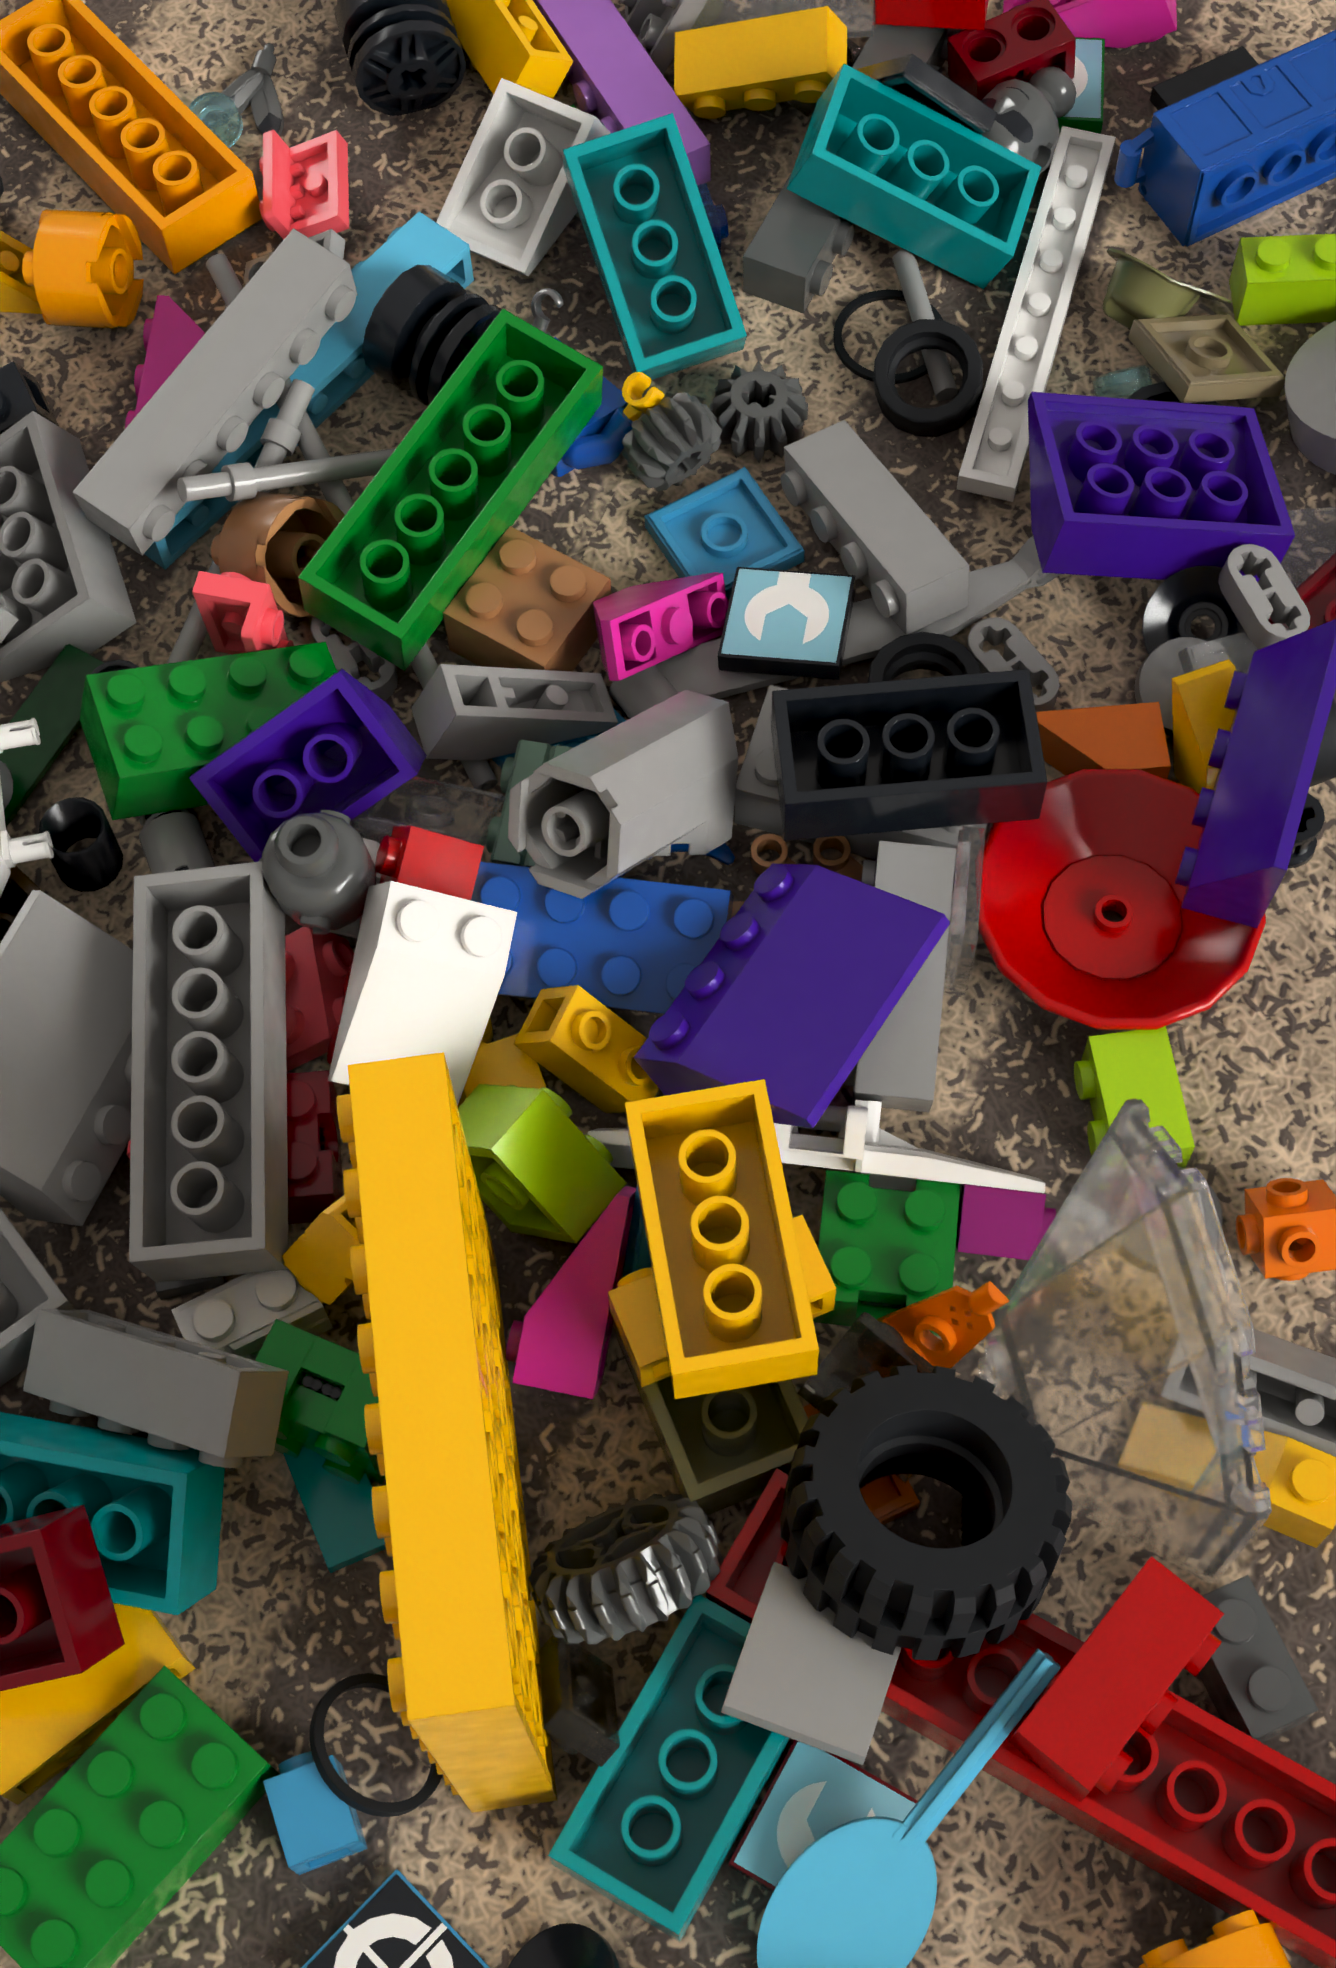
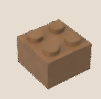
M509 526L443 612L449 649L478 666L573 672L598 638L593 601L612 594L611 579Z

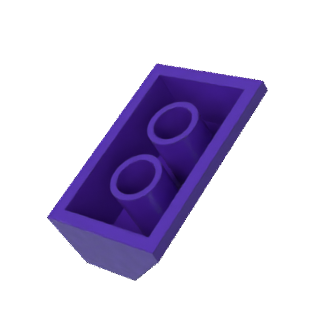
M341 668L194 772L189 779L254 862H259L270 834L284 821L299 814L320 813L321 810L342 813L348 816L351 821L415 777L426 758V753L390 705Z

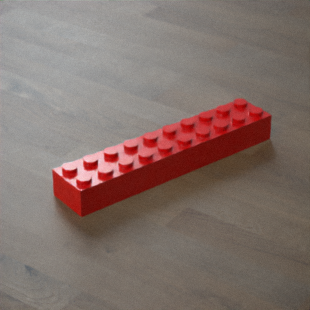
M777 1468L720 1566L721 1571L711 1581L710 1587L706 1591L707 1599L750 1624L752 1623L773 1563L776 1562L789 1567L785 1558L788 1543L781 1538L780 1516L784 1504L783 1496L789 1475ZM1032 1613L1028 1619L1019 1620L1014 1633L1000 1643L989 1644L984 1638L979 1653L965 1657H953L950 1648L940 1650L937 1661L914 1660L912 1658V1649L901 1647L881 1711L954 1754L1036 1649L1039 1648L1044 1653H1048L1055 1662L1061 1665V1669L982 1770L1231 1916L1253 1909L1260 1924L1271 1923L1281 1945L1321 1968H1336V1784L1167 1689L1168 1692L1178 1699L1177 1703L1152 1735L1148 1734L1140 1726L1123 1747V1750L1134 1760L1107 1795L1094 1786L1080 1802L1010 1744L1009 1741L1084 1644L1083 1641Z

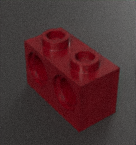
M1032 0L1023 5L1015 6L1009 11L985 21L984 30L964 29L947 38L949 79L980 101L997 84L1011 79L1028 82L1030 77L1043 67L1054 66L1060 68L1071 79L1074 78L1076 38L1049 0Z

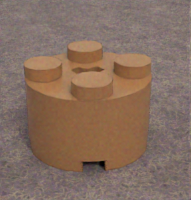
M257 492L255 498L242 500L231 511L223 525L222 531L212 541L211 557L214 563L219 566L220 574L223 572H235L248 577L252 581L270 584L277 608L283 611V615L292 617L313 616L304 611L298 576L345 514L335 504L322 499L292 494Z

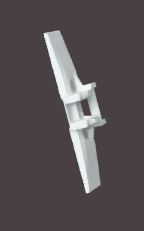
M855 1099V1105H848V1107L829 1105L814 1128L774 1123L782 1163L869 1174V1186L872 1188L913 1192L915 1191L916 1180L918 1179L960 1184V1197L962 1184L1045 1193L1046 1183L1039 1178L917 1148L880 1129L882 1105L880 1101ZM597 1128L588 1131V1135L597 1139L610 1151L614 1159L610 1164L612 1167L634 1169L628 1128ZM798 1128L840 1133L838 1138L799 1134Z

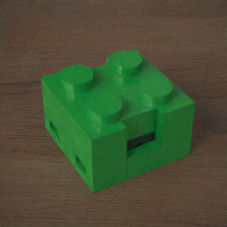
M826 1170L818 1249L836 1286L834 1310L813 1318V1321L815 1323L866 1328L871 1321L952 1288L960 1184L917 1179L915 1191L913 1192L881 1189L869 1186V1174ZM931 1331L933 1335L939 1336L934 1331Z
M276 1319L255 1361L289 1371L274 1450L298 1458L302 1448L306 1447L326 1458L322 1467L333 1475L358 1485L364 1473H366L368 1479L382 1484L385 1476L380 1475L377 1455H370L364 1417V1406L366 1404L379 1403L378 1396H373L369 1374H363L359 1353Z

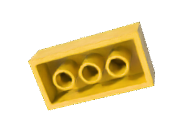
M765 1079L625 1102L628 1135L674 1398L681 1399L817 1375L819 1346Z

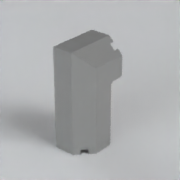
M684 690L545 762L533 771L532 775L512 787L509 799L508 839L518 853L526 849L535 865L528 869L537 883L583 899L653 856H670L671 844H689L688 855H706L732 838L738 752L729 702Z

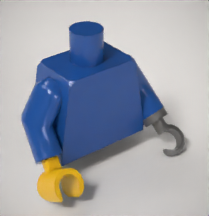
M544 288L536 292L532 298L531 311L535 318L532 326L551 336L546 331L550 319L542 311V300L545 296L549 295L553 298L556 306L560 308L563 305V299L556 290ZM635 372L628 376L623 383L622 391L603 376L602 404L551 474L555 477H561L573 469L580 470L614 462L623 451L622 440L625 434L632 430L631 425L633 421L640 419L642 414H646L647 408L657 406L665 397L664 393L653 386L642 398V394L651 384V378L642 372Z

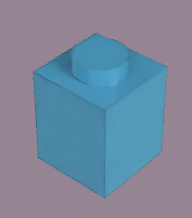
M311 1751L283 1761L278 1765L280 1775L263 1781L288 1868L296 1874L301 1875L368 1849L356 1809L339 1799L326 1785L316 1768ZM330 1755L329 1759L334 1769L343 1781L348 1784L342 1764L334 1755Z

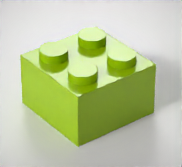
M479 1084L458 1107L480 1197L511 1232L577 1243L607 1208L616 1194L627 1184L610 1165L614 1160L610 1151L597 1139L583 1134L569 1118L572 1115L570 1106L562 1097L548 1088L542 1087L538 1089L517 1087L515 1085Z

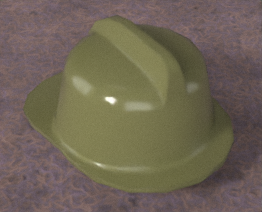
M1113 248L1107 250V253L1116 261L1103 301V311L1107 316L1129 330L1134 320L1185 316L1200 297L1226 304H1231L1232 302L1220 295L1174 280L1151 265L1125 252Z

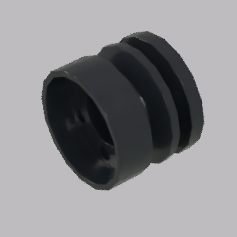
M337 0L334 15L358 94L371 109L390 116H400L434 108L449 99L460 86L465 73L466 62L446 0Z
M416 265L403 272L386 289L376 304L364 335L362 351L365 365L372 372L400 390H411V394L419 402L429 406L502 309L496 305H489L478 294H467L466 290L457 281L430 265Z

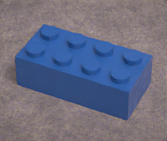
M480 862L471 901L517 912L505 975L498 993L499 996L536 1000L541 989L579 985L609 1009L659 1015L666 1013L684 988L685 980L689 973L701 964L719 939L722 927L732 917L734 895L730 890L619 877L585 898L580 899L539 885L528 868L530 867Z

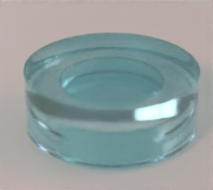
M208 92L198 96L189 105L188 108L228 148L237 142L242 133L243 120L231 98L219 92Z
M1145 364L1094 377L1095 380L1092 381L1095 396L1111 398L1133 394L1141 387L1153 384L1149 366L1146 367Z

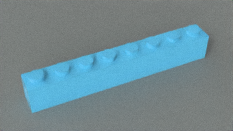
M420 211L405 225L393 230L386 242L368 259L359 262L353 267L351 271L358 295L351 312L343 321L335 322L322 337L320 346L312 360L305 365H299L289 377L291 382L294 379L302 380L315 389L306 409L315 428L375 374L365 365L362 348L365 330L376 304L386 289L403 272L416 265H430L457 281L464 289L474 281L469 244ZM277 403L261 411L249 426L247 436L241 446L236 451L227 453L212 473L221 472L224 465L249 462L254 468L264 446L261 444L260 438L269 418H276L280 411ZM224 496L186 502L176 514L173 527L167 536L159 542H153L144 554L166 570L238 501L229 502Z

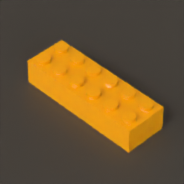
M33 0L0 20V94L115 214H123L132 220L141 241L174 275L262 219L253 172L81 0Z

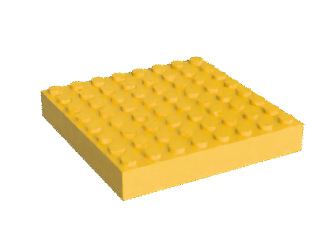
M442 1052L348 1065L350 1094L337 1095L336 1101L342 1142L348 1143L352 1169L343 1170L346 1206L349 1218H355L358 1240L362 1244L350 1246L352 1278L356 1295L362 1294L366 1319H371V1323L357 1325L358 1350L363 1374H369L373 1396H378L379 1402L366 1404L364 1406V1417L370 1455H377L380 1475L385 1476L386 1485L372 1487V1508L378 1539L384 1538L387 1556L393 1557L394 1570L381 1571L379 1574L385 1624H392L395 1640H400L402 1657L389 1658L387 1660L388 1687L393 1712H400L403 1726H410L412 1739H419L421 1751L428 1753L430 1764H436L438 1775L443 1774L445 1785L451 1786L452 1795H460L472 1813L557 1801L536 1607L532 1597L533 1588L529 1580L532 1572L508 1361L506 1360V1343L496 1256L445 1055Z

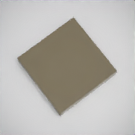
M1230 314L1134 320L1128 339L1182 403L1280 396L1285 383V377Z

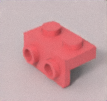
M275 130L263 133V156L259 160L260 171L263 176V199L260 200L259 208L267 228L272 232L276 231L283 240L293 228L308 238L329 229L334 230L336 233L349 229L348 143L341 134L334 130L289 148Z
M204 571L198 572L192 593L215 651L233 655L294 646L293 641L288 640L283 626V611L277 608L270 584L252 581L248 577L235 572H223L221 575Z
M304 926L285 936L287 1071L328 1052L332 1033L340 1025L345 1001L343 997L344 983L354 958V952L347 939L331 932L326 935L313 934V929Z

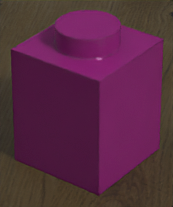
M962 1184L955 1250L963 1253L1039 1262L1040 1247L1052 1248L1056 1208L1045 1207L1046 1194Z

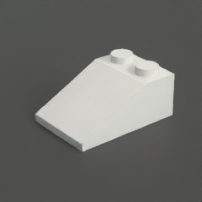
M501 78L436 223L468 243L470 252L529 277L578 212L563 168V149L611 134L610 131L597 117Z
M394 881L369 886L328 1081L349 1086L348 1065L444 1052L458 1106L504 979L517 912Z

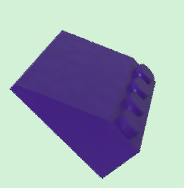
M1043 392L1030 393L1028 398L1031 529L1042 573L1166 580L1173 574L1190 567L1216 566L1223 568L1233 549L1246 544H1254L1266 548L1273 553L1281 564L1295 537V532L1254 408ZM1243 570L1239 571L1242 576L1246 575ZM1253 576L1255 577L1256 581L1259 582L1260 579L1258 578V576Z
M1336 619L1254 651L1246 673L1234 670L1224 708L1235 710L1230 731L1218 728L1208 761V766L1219 769L1214 790L1205 787L1201 788L1191 823L1192 825L1203 827L1197 849L1185 846L1175 884L1186 887L1181 908L1257 928L1288 869L1336 690Z
M772 863L757 878L754 890L736 915L724 924L720 931L719 939L701 964L689 973L685 980L684 988L669 1009L651 1026L649 1037L636 1053L634 1059L665 1096L765 1079L773 1122L814 1128L950 925V921L941 912L819 865Z

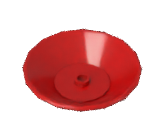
M1081 769L1047 782L1039 819L993 823L972 870L974 922L998 971L1041 1009L1097 1030H1157L1209 1010L1248 972L1266 924V915L1264 914L1258 927L1254 928L1181 908L1186 887L1175 884L1185 846L1197 849L1203 827L1191 824L1199 793L1191 787L1140 769ZM1105 911H1115L1121 915L1123 920L1111 922L1105 919L1102 913Z

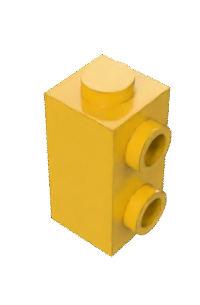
M579 985L540 990L513 1043L516 1047L606 1113L626 1112L625 1102L654 1098L659 1090L658 1086L634 1059V1056L647 1039L644 1035Z

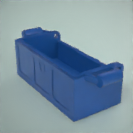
M1336 30L1154 112L1151 127L1147 128L1133 140L1129 139L1121 143L1114 175L1115 183L1123 188L1139 183L1138 190L1181 245L1188 247L1336 178ZM1142 148H1144V153H1143V158H1142L1141 167H1139L1140 159H1141V154H1142Z

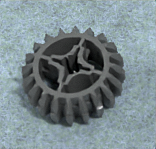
M653 1494L641 1501L632 1498L624 1505L615 1508L609 1506L605 1512L594 1517L586 1516V1521L579 1526L565 1529L561 1539L549 1542L544 1549L545 1553L539 1555L532 1564L534 1570L529 1576L533 1588L532 1597L544 1623L549 1625L554 1637L565 1638L567 1643L573 1644L586 1641L587 1644L597 1645L609 1637L619 1641L627 1633L636 1630L644 1632L647 1626L657 1621H668V1615L678 1609L689 1608L692 1604V1597L704 1594L710 1587L709 1581L714 1580L721 1571L719 1562L723 1557L718 1547L720 1541L712 1521H709L706 1513L699 1507L697 1501L690 1502V1499L684 1498L682 1494H670L666 1497H663L662 1494Z

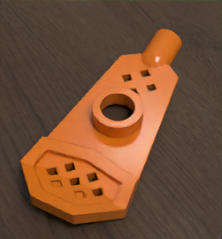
M991 1281L983 1284L973 1292L956 1285L871 1321L863 1333L862 1368L867 1373L878 1371L882 1378L889 1377L891 1368L895 1366L916 1365L918 1373H932L934 1366L952 1368L995 1328L996 1325L992 1312L1007 1304L1010 1300ZM931 1331L937 1333L941 1337V1339L934 1336L931 1333Z

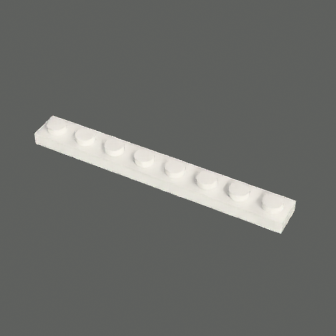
M1065 126L1061 128L958 475V490L1011 502L1014 501L1029 449L1028 398L1031 392L1045 393L1112 158L1116 139L1114 136Z

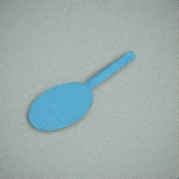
M1039 1648L1036 1649L903 1821L881 1816L852 1820L819 1837L793 1861L773 1890L761 1920L757 1940L758 1968L907 1967L927 1933L936 1902V1864L926 1840L1061 1669V1665L1055 1662L1052 1656L1046 1652L1044 1653Z

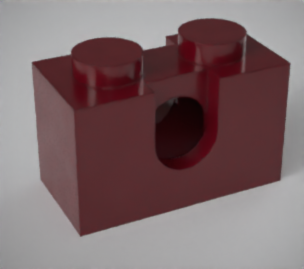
M329 1070L287 1074L288 1225L313 1222L322 1211L343 1196L341 1138L336 1101L338 1094L334 1083L328 1081ZM320 1128H323L325 1150L322 1151L320 1149Z

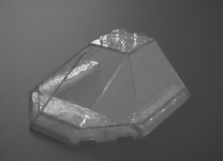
M1135 1098L1126 1100L1007 1295L1010 1301L998 1310L994 1321L996 1326L991 1331L990 1337L984 1338L986 1357L978 1358V1369L981 1379L995 1385L994 1394L1005 1401L1010 1396L1014 1397L1030 1411L1027 1418L1029 1424L1034 1427L1040 1423L1046 1429L1056 1444L1051 1458L1059 1457L1066 1466L1070 1480L1066 1494L1072 1501L1073 1511L1208 1584L1217 1582L1272 1513L1270 1490L1265 1482H1261L1254 1460L1256 1452L1266 1450L1261 1398L1256 1388L1244 1390L1243 1380L1248 1379L1250 1376L1249 1355L1256 1354L1254 1327L1206 1179L1196 1167L1181 1170L1177 1166V1163L1183 1162L1181 1148L1162 1125L1149 1128V1108L1141 1099L1137 1100Z

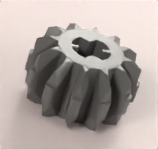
M759 360L753 371L746 372L735 365L731 379H719L718 385L715 388L713 403L710 404V410L717 418L715 421L722 429L720 435L722 442L720 445L731 444V450L736 458L751 450L758 463H760L767 450L782 458L784 446L800 440L803 435L805 420L808 418V403L805 402V397L802 396L799 378L786 379V373L782 365L771 372L764 371Z
M687 392L677 393L673 398L663 397L657 406L647 408L645 415L633 421L631 425L632 430L625 434L622 440L624 446L622 455L628 461V468L648 488L663 491L672 485L680 486L687 477L696 475L697 470L702 465L709 463L711 460L710 455L719 449L722 442L720 440L722 429L715 421L717 419L706 404H702L696 396H690Z

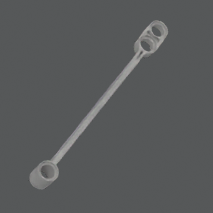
M1032 536L1010 561L969 572L968 607L913 633L928 632L948 637L954 636L1024 590L1044 586L1061 574L1042 573L1034 537ZM873 598L853 603L842 666L876 657L883 646L900 636L906 635L891 616L886 618L881 615L874 604ZM721 638L701 643L694 648L621 681H613L610 686L609 695L630 719L684 690L721 699L799 677L721 671L718 668L717 657Z

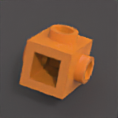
M1281 1178L1270 1181L1266 1187L1244 1189L1245 1214L1238 1215L1236 1218L1237 1240L1241 1253L1252 1257L1265 1279L1275 1278L1284 1281H1294L1305 1278L1309 1273L1336 1270V1196L1323 1179L1303 1182L1293 1178Z

